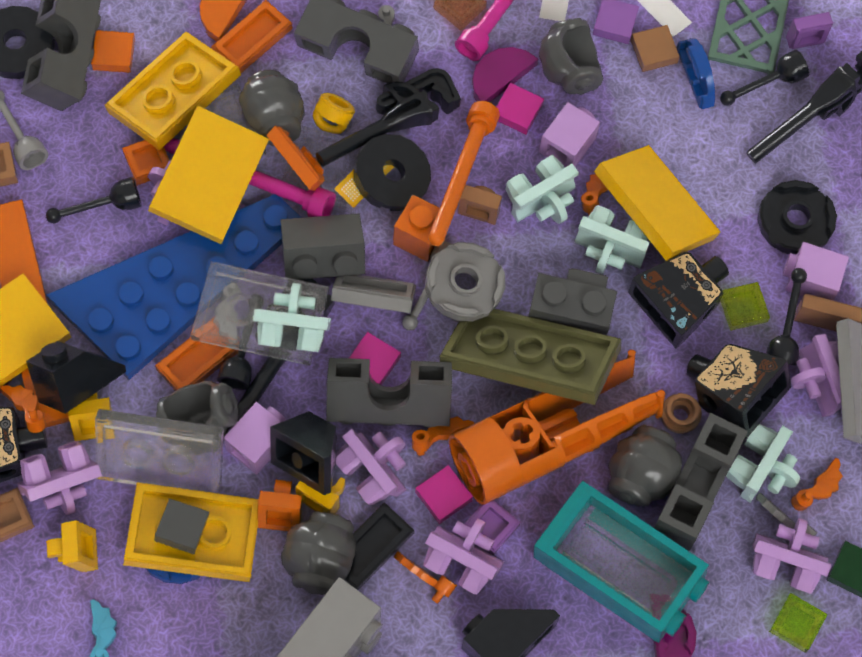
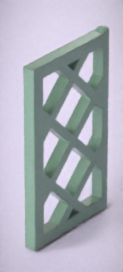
M720 0L708 60L760 71L768 75L775 72L789 0H765L768 5L753 13L743 0ZM735 2L746 17L729 25L725 20L727 5ZM773 10L778 17L775 31L768 34L757 18ZM751 23L761 38L745 46L734 31ZM726 35L729 36L738 51L730 55L717 52L720 38ZM766 44L771 50L769 62L756 61L750 52Z

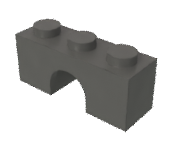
M41 0L35 26L49 32L55 38L59 53L46 48L28 59L21 94L60 111L82 100L87 90V82L85 81L87 67L94 56V48H92L93 37L101 21V16L98 14L101 0Z
M341 0L309 1L294 31L298 47L332 60L337 49L342 44L348 41H360L369 47L368 54L363 62L367 76L387 84L405 81L419 52L418 36H415L411 29L401 24L391 26L381 22L377 15L364 9L359 10V12L345 7V3Z
M329 358L326 421L340 422L342 424L378 423L385 426L396 424L421 425L424 427L450 426L452 362L411 361L409 378L399 386L386 387L376 383L371 377L370 359Z
M712 413L709 414L654 528L690 551L748 433L747 430Z

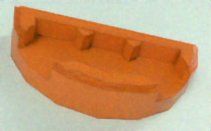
M201 0L199 5L201 22L208 36L216 42L222 38L230 29L247 0Z
M274 126L266 136L308 189L315 191L325 181L323 176L324 169L305 146L299 149L289 137V132L280 126Z

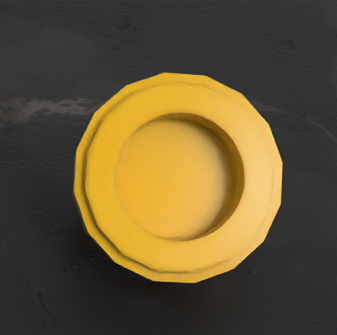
M323 93L313 111V120L322 131L331 135L341 134L349 125L355 109L344 98L333 93ZM323 117L326 118L327 120L333 122V123H336L337 125H331V124L327 123V122L323 119Z

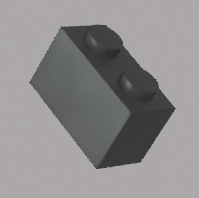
M360 213L280 219L285 280L365 274V242Z
M538 273L528 317L607 335L617 291Z

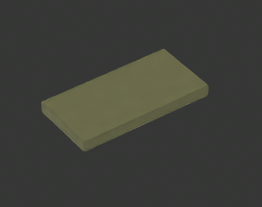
M494 309L488 316L481 319L459 321L439 358L440 362H452V370L595 405L621 351V339Z

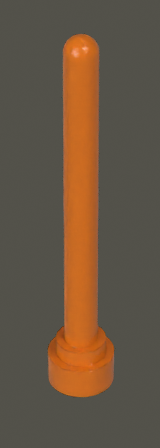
M474 102L468 112L466 122L470 131L428 236L429 243L433 246L443 244L484 136L495 130L500 112L490 102Z

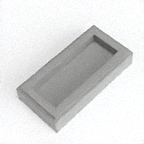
M364 275L336 276L332 288L331 301L411 313L416 285L409 282Z

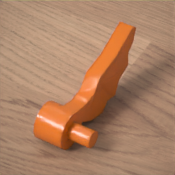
M596 174L590 175V181L586 182L587 192L581 196L582 209L588 215H590L595 206L599 205L600 195L608 191Z
M5 385L0 387L1 393L12 401L15 408L24 411L25 422L29 432L39 433L45 429L44 416L38 410L39 402L37 396L34 395L33 389H25L21 385L15 387Z
M456 416L450 418V426L428 427L427 431L416 430L411 436L412 449L417 452V455L423 456L434 442L448 440L450 435L473 425L475 422L462 420Z
M838 458L833 459L827 469L814 479V486L812 488L800 490L792 497L791 504L794 509L803 511L812 505L813 499H828L832 493L839 490L838 482L843 475L839 471L841 465Z
M399 551L394 555V558L400 564L437 590L432 597L435 603L438 604L444 595L449 598L457 585L444 575H441L439 580L435 579Z

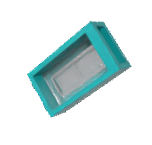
M583 480L534 545V558L658 643L666 633L674 636L686 618V615L681 611L687 602L691 599L696 603L710 583L705 579L709 564Z

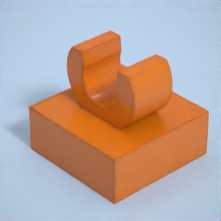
M276 479L274 492L260 491L258 500V528L289 531L293 525L301 523L302 495L291 493L292 481Z

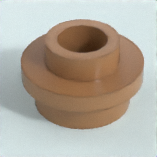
M678 393L669 396L664 401L661 420L670 431L684 434L693 431L698 426L702 417V411L699 403L692 396ZM683 409L686 411L688 418L679 420L674 416L673 411Z

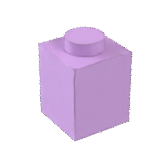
M567 102L542 135L539 153L545 157L554 155L564 167L570 164L576 167L596 140L600 122L587 109L577 108Z
M803 242L797 255L790 253L782 275L789 277L785 291L792 292V271L796 268H802L807 272V279L801 284L799 295L810 294L834 301L840 290L849 256Z
M255 402L224 436L225 448L257 475L271 460L270 426L283 422L286 419L275 408L269 406L265 409Z

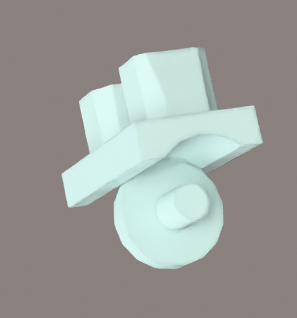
M551 155L536 166L535 172L542 182L532 186L524 174H518L507 181L505 190L513 204L511 214L517 222L536 213L537 218L541 222L551 217L556 223L560 224L568 219L565 207L574 203L572 195L568 192L575 189L574 178L578 176L579 172L573 164L564 167L554 155Z
M597 205L588 218L582 217L574 243L587 247L585 256L599 261L595 270L599 274L603 275L607 265L622 270L624 263L640 269L650 243L647 241L645 234L633 220H629L625 232L610 227L615 214L610 209Z
M298 283L292 284L290 294L275 293L274 305L287 306L288 313L254 309L253 321L258 322V345L281 347L284 325L299 327L296 349L319 352L325 330L330 331L331 318L298 314L299 308L314 310L316 298L301 296L302 285Z
M759 424L749 435L744 445L763 456L759 465H756L738 454L726 477L743 489L740 497L751 503L767 475L772 479L767 489L774 494H778L782 486L794 488L798 485L800 476L793 469L798 461L797 458L787 454L782 462L776 461L792 435V430L782 425L780 430L776 432Z

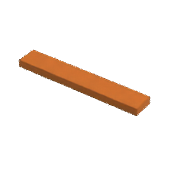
M23 200L0 204L1 288L24 273L48 304ZM27 368L21 373L25 389H33L34 395H36L29 369ZM39 403L38 410L43 413L46 423L45 428L70 422L68 412L65 414Z

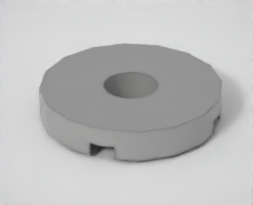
M457 242L448 245L447 248L442 249L432 257L425 274V291L431 304L442 315L456 321H475L488 316L498 306L505 290V272L501 264L499 266L498 262L494 259V255L487 248L475 243ZM460 273L469 274L474 278L476 286L470 290L462 289L456 284L455 276Z

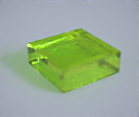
M758 282L722 290L724 294L720 301L730 331L769 321L770 315Z
M790 593L769 632L806 653L810 649L828 614Z

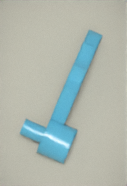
M92 599L90 601L93 616L92 634L96 638V645L90 657H109L106 649L116 637L114 629L117 622L110 617V608H103L98 601Z

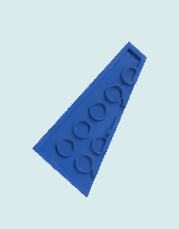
M271 195L237 210L222 244L190 231L49 293L46 296L48 301L106 358L125 365L126 372L123 375L130 380L222 298L225 287L233 283L237 285L282 245L280 219L302 217L277 195Z

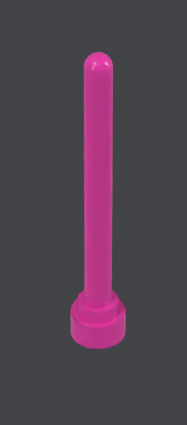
M495 0L477 26L465 29L455 41V47L458 52L472 61H479L489 47L488 35L514 0Z
M172 138L164 146L165 151L174 154L181 140ZM255 170L249 185L302 205V209L307 211L309 217L330 216L336 201V194L324 188L318 187L315 191H307Z

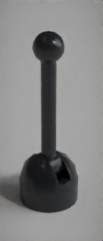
M795 49L779 59L777 71L733 92L724 91L720 96V101L723 105L730 106L735 102L736 98L778 78L788 83L803 80L809 76L807 63L803 55Z
M132 176L116 182L111 188L109 196L61 210L50 208L45 216L48 222L55 224L60 221L61 217L110 203L121 210H132L142 207Z
M796 268L791 273L793 287L783 334L772 339L766 351V354L788 360V364L797 366L796 361H798L799 347L791 337V331L801 284L807 279V272L802 268Z
M253 295L248 300L250 311L237 356L227 359L222 364L217 377L219 383H226L232 389L246 390L250 385L252 367L245 359V354L255 323L253 321L254 309H262L264 306V300L259 295Z

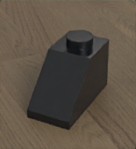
M60 341L46 345L41 349V352L26 361L38 402L65 414L126 372L125 365Z
M310 411L270 426L271 463L321 494L331 493L336 465V426Z
M493 609L485 618L478 614L462 631L465 637L463 638L461 649L469 657H526L557 626L560 615L553 609Z

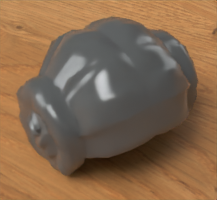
M574 18L553 24L549 33L542 39L539 49V58L542 63L544 76L549 82L562 86L568 94L582 95L596 90L602 84L604 78L588 22L581 18Z
M260 70L247 79V83H245L239 95V103L245 120L250 127L268 138L266 135L274 126H280L289 132V137L292 141H295L300 137L301 122L305 116L304 102L298 91L297 83L284 77V75L276 70ZM269 140L267 145L274 146L273 143Z
M203 381L184 386L171 395L160 398L157 403L156 418L162 437L167 441H172L180 450L189 453L214 449L224 441L223 438L228 433L229 427H233L238 421V400L232 388L226 383Z
M643 424L636 428L631 436L619 440L615 454H613L608 463L611 476L608 490L612 496L631 505L645 507L649 506L651 501L660 500L669 495L680 476L682 457L676 450L677 445L674 438L663 430Z
M314 511L308 521L292 526L286 535L285 545L281 553V561L287 573L292 576L294 587L302 588L310 594L324 595L339 577L343 580L346 579L351 570L356 552V541L353 535L354 526L350 520H346L337 514Z

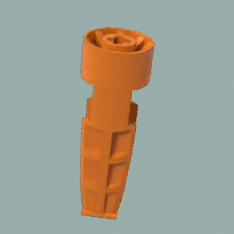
M629 350L626 359L614 363L600 394L634 376L635 350ZM658 390L657 392L645 395L581 424L573 408L584 402L542 392L450 435L448 441L450 452L466 488L479 504L485 505L563 467L565 463L585 453L598 449L603 443L622 433L628 432L652 415L658 419L661 418L663 415L665 391Z

